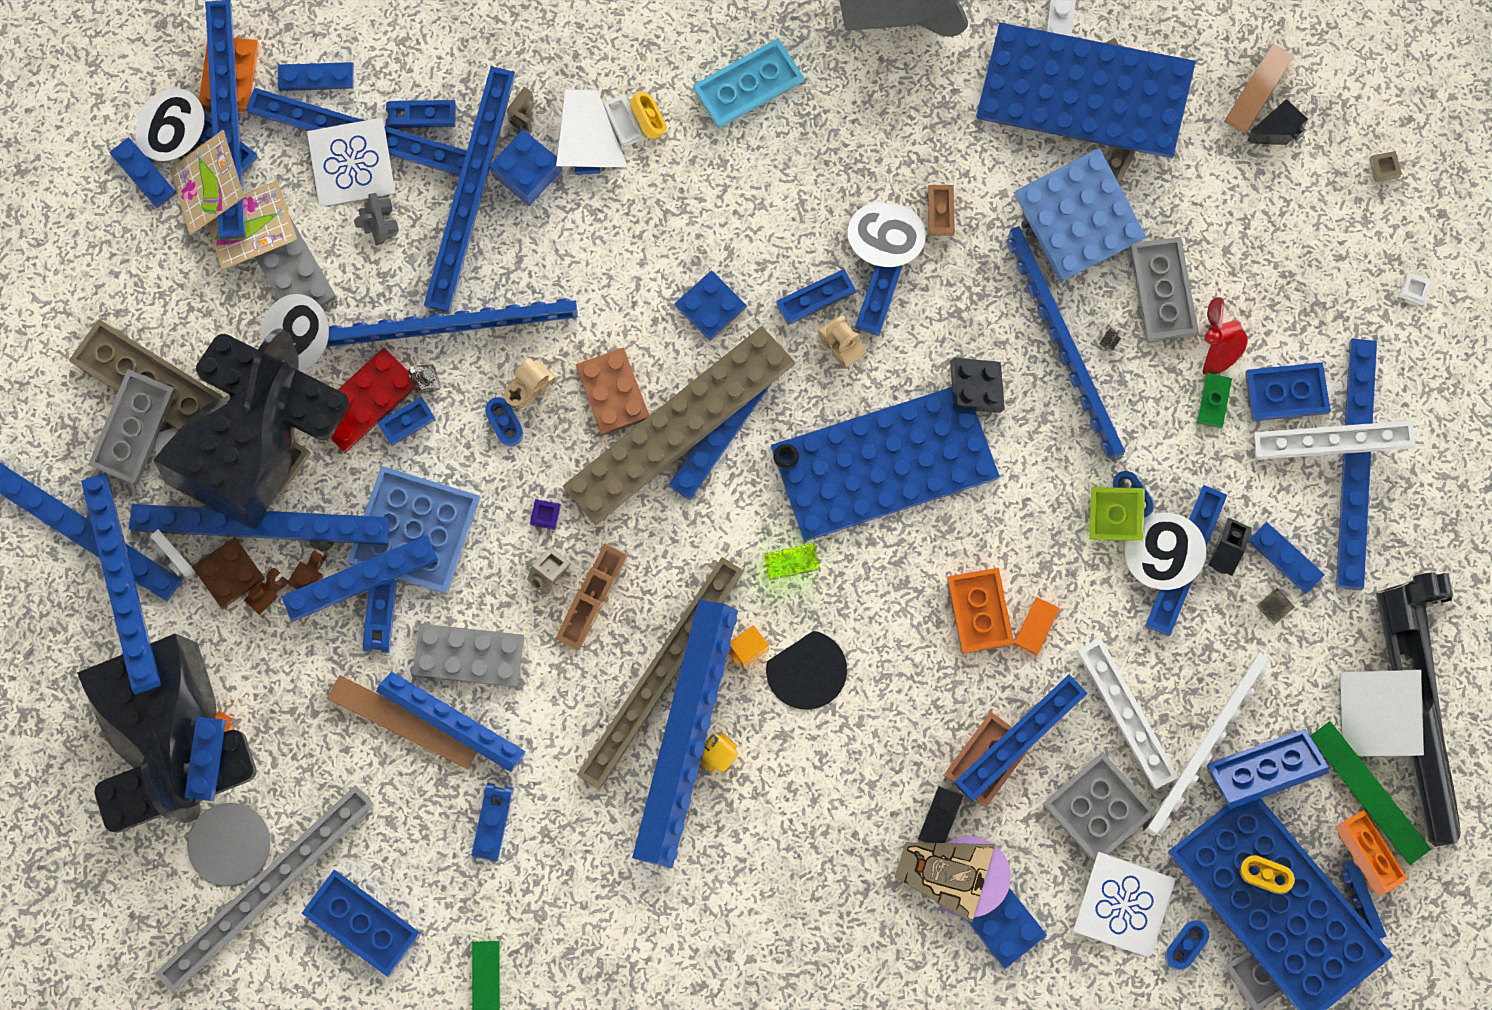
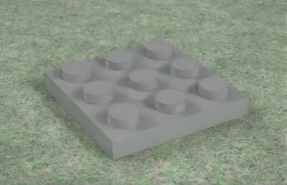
M1104 752L1100 753L1042 804L1093 863H1095L1098 852L1107 855L1111 853L1156 813Z

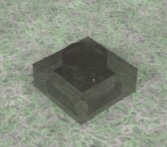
M434 364L412 366L408 370L415 393L436 392L441 388Z
M1278 587L1257 605L1258 609L1273 625L1277 624L1295 608Z

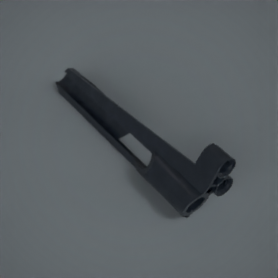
M1436 572L1415 575L1412 577V581L1376 592L1392 671L1403 670L1401 654L1413 658L1416 669L1421 670L1422 699L1425 712L1422 713L1424 755L1411 756L1428 841L1435 847L1457 843L1461 835V828L1444 741L1426 605L1437 604L1438 601H1441V603L1452 601L1454 595L1449 573L1436 574Z

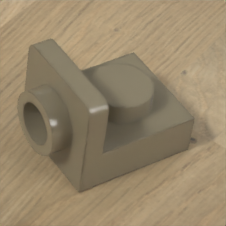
M526 87L522 88L507 108V114L512 126L519 130L524 128L529 132L532 128L531 121L525 115H528L533 109L534 99L532 91Z
M550 547L531 566L527 580L534 588L548 594L553 583L569 568L571 562Z

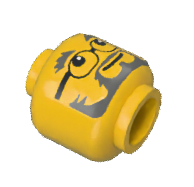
M724 733L720 735L712 734L704 743V752L701 756L703 760L700 763L711 773L715 769L719 772H725L738 757L736 750L738 745Z

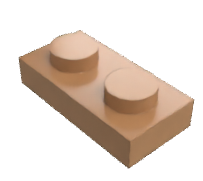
M928 185L929 236H954L955 234L954 185Z

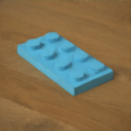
M779 38L694 84L693 90L719 129L804 82V77Z

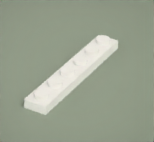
M1413 421L1254 432L1256 460L1415 448Z
M1100 638L1077 650V654L1153 790L1155 791L1178 779L1176 771L1102 639Z

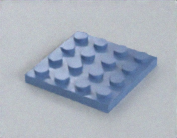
M1100 148L1013 192L1060 283L1130 247L1133 243L1147 238Z
M381 466L364 516L388 517L390 519L387 545L354 543L347 561L348 565H357L428 535L439 561L396 579L447 595L480 501V495Z

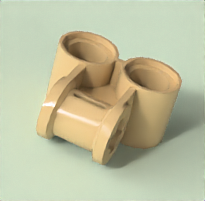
M837 316L817 331L822 342L826 341V347L832 349L835 358L845 369L867 354L864 345L859 340L860 335L852 331L844 316Z
M528 358L517 368L515 379L506 387L504 392L505 400L512 406L527 407L539 393L543 394L546 392L545 388L548 385L552 386L555 383L556 377L538 360L533 361L531 358ZM517 391H521V392H520V396L522 397L521 400H518V399H517V398H518V395L516 394Z

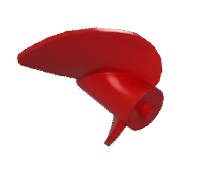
M1221 297L1212 299L1207 310L1209 323L1213 327H1210L1204 336L1205 341L1211 344L1202 372L1204 375L1207 373L1218 374L1227 370L1243 355L1248 344V336L1238 321L1232 320L1222 323L1224 300Z

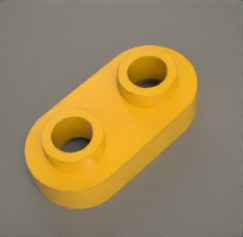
M637 92L630 100L631 109L644 135L652 139H658L666 132V123L654 99L646 92Z
M1247 857L1240 867V874L1244 881L1275 894H1285L1294 885V874L1288 867L1262 857ZM1249 868H1257L1258 875H1251ZM1275 877L1283 878L1284 884H1276Z

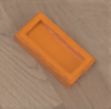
M1036 597L1014 645L1037 656L1060 608Z

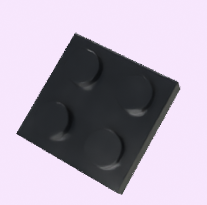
M956 357L950 361L954 409L1001 413L1005 410L1001 362Z

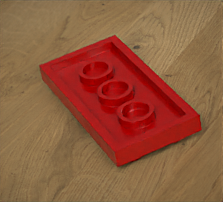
M384 347L338 389L349 398L350 408L330 439L344 453L349 451L378 424L377 422L381 421L420 385L419 381Z

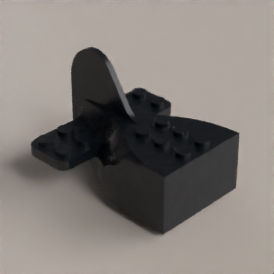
M281 328L269 333L259 349L228 334H219L213 339L197 363L196 372L202 381L229 395L206 405L193 414L161 449L154 462L165 484L255 530L289 474L293 459L294 429L296 428L318 440L330 439L349 411V398L343 392L298 370L299 359L292 337L289 332Z
M176 633L151 643L161 686L135 695L131 688L123 654L77 672L106 740L114 751L133 767V769L102 780L95 786L94 792L104 826L108 831L115 833L123 832L161 816L183 823H190L199 817V802L202 800L184 797L196 717L216 719V701L198 642ZM233 729L224 732L215 795L250 782L256 776L257 771L247 738L241 731Z

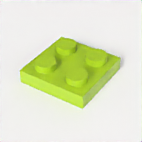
M1091 487L1089 539L1143 541L1145 489Z

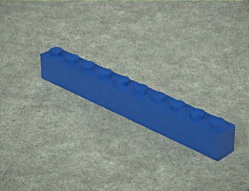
M698 600L635 844L633 859L673 869L674 861L677 858V849L681 834L684 831V822L691 803L693 786L698 776L697 771L704 752L707 731L711 725V716L714 704L717 701L720 680L724 674V665L727 653L730 650L733 629L737 623L738 610L724 603Z

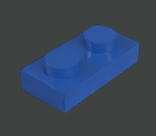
M420 397L377 423L390 445L393 446L436 421L423 397Z

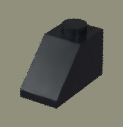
M1286 99L1251 130L1248 141L1251 144L1287 145L1293 139L1297 141L1304 135L1308 118Z
M1228 517L1212 552L1208 566L1221 574L1233 576L1245 552L1252 528Z
M938 786L918 840L925 843H945L962 802L963 795Z

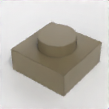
M1396 151L1370 157L1369 161L1375 182L1401 177L1402 171Z

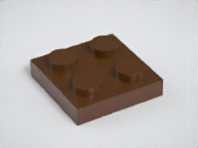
M233 537L192 566L221 609H224L265 580L236 537Z

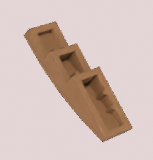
M1272 44L1224 122L1246 134L1290 65L1294 55Z
M606 543L603 544L593 567L590 568L580 591L577 592L555 639L576 650H580L609 596L628 554Z

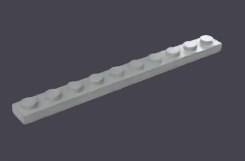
M355 785L154 974L175 994L375 806L374 803Z

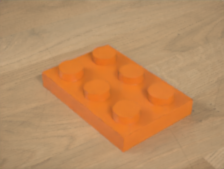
M234 38L238 112H247L246 109L252 95L259 46L258 40ZM208 43L199 101L203 109H211Z
M999 567L947 576L961 653L966 654L1014 645Z
M1366 810L1335 826L1340 840L1348 847L1354 863L1362 870L1367 878L1368 886L1376 893L1378 898L1408 880Z

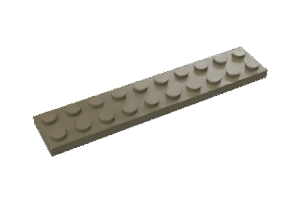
M100 319L97 320L69 359L73 365L116 392L120 389L127 369L177 389L164 420L165 423L177 430L201 408L223 398L217 392ZM295 441L291 468L282 488L278 492L280 495L284 493L311 454L308 449Z
M763 326L759 327L566 482L563 488L596 526L795 365L794 360Z

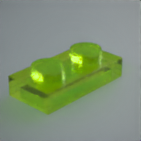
M814 543L763 554L769 581L820 570Z

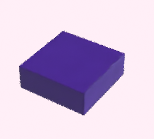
M535 499L530 525L556 530L561 504Z

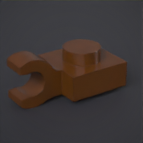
M315 548L307 565L301 561L299 562L288 580V585L297 590L321 580L324 575L318 572V570L327 558L325 553Z
M272 568L267 573L265 584L261 582L258 586L252 588L244 599L259 615L278 597L276 593L289 582L283 576L278 581H275V578L280 574L276 568Z

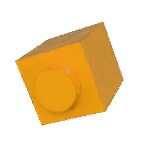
M752 625L730 641V651L727 654L735 665L740 663L744 669L769 651V645L756 627Z

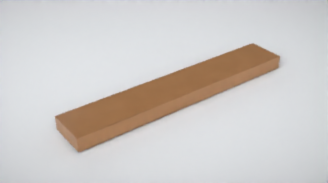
M341 675L337 678L327 697L328 700L467 770L477 754L473 749L391 700Z

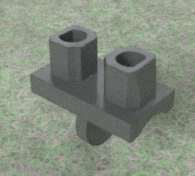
M371 193L368 195L369 200L364 203L365 208L358 210L360 216L354 219V224L357 228H363L365 234L372 232L375 245H381L386 238L396 236L399 228L396 220L384 221L383 215H388L392 212L390 198H378L377 193Z

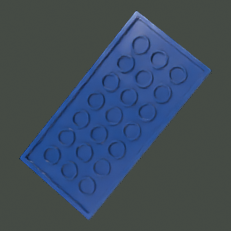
M999 22L976 118L1173 159L1196 61Z
M952 387L771 445L773 454L775 449L782 444H791L799 452V461L794 468L784 470L778 467L803 542L1000 478L976 411L954 409ZM783 454L781 458L784 461H789L791 456Z
M1261 798L1229 809L1226 805L1167 852L1297 1010H1327L1393 957V954ZM1259 856L1286 866L1294 874V885L1285 894H1275L1244 881L1241 877V864L1247 857ZM1249 868L1251 875H1258L1257 868ZM1275 877L1276 884H1284L1283 878Z

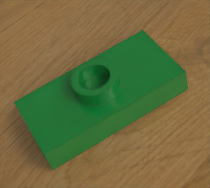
M1211 373L1206 374L1197 417L1198 424L1222 429L1232 378Z

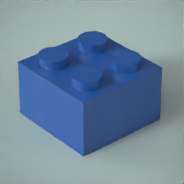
M522 130L489 165L492 176L528 206L563 171L562 166H556L557 156L525 130Z

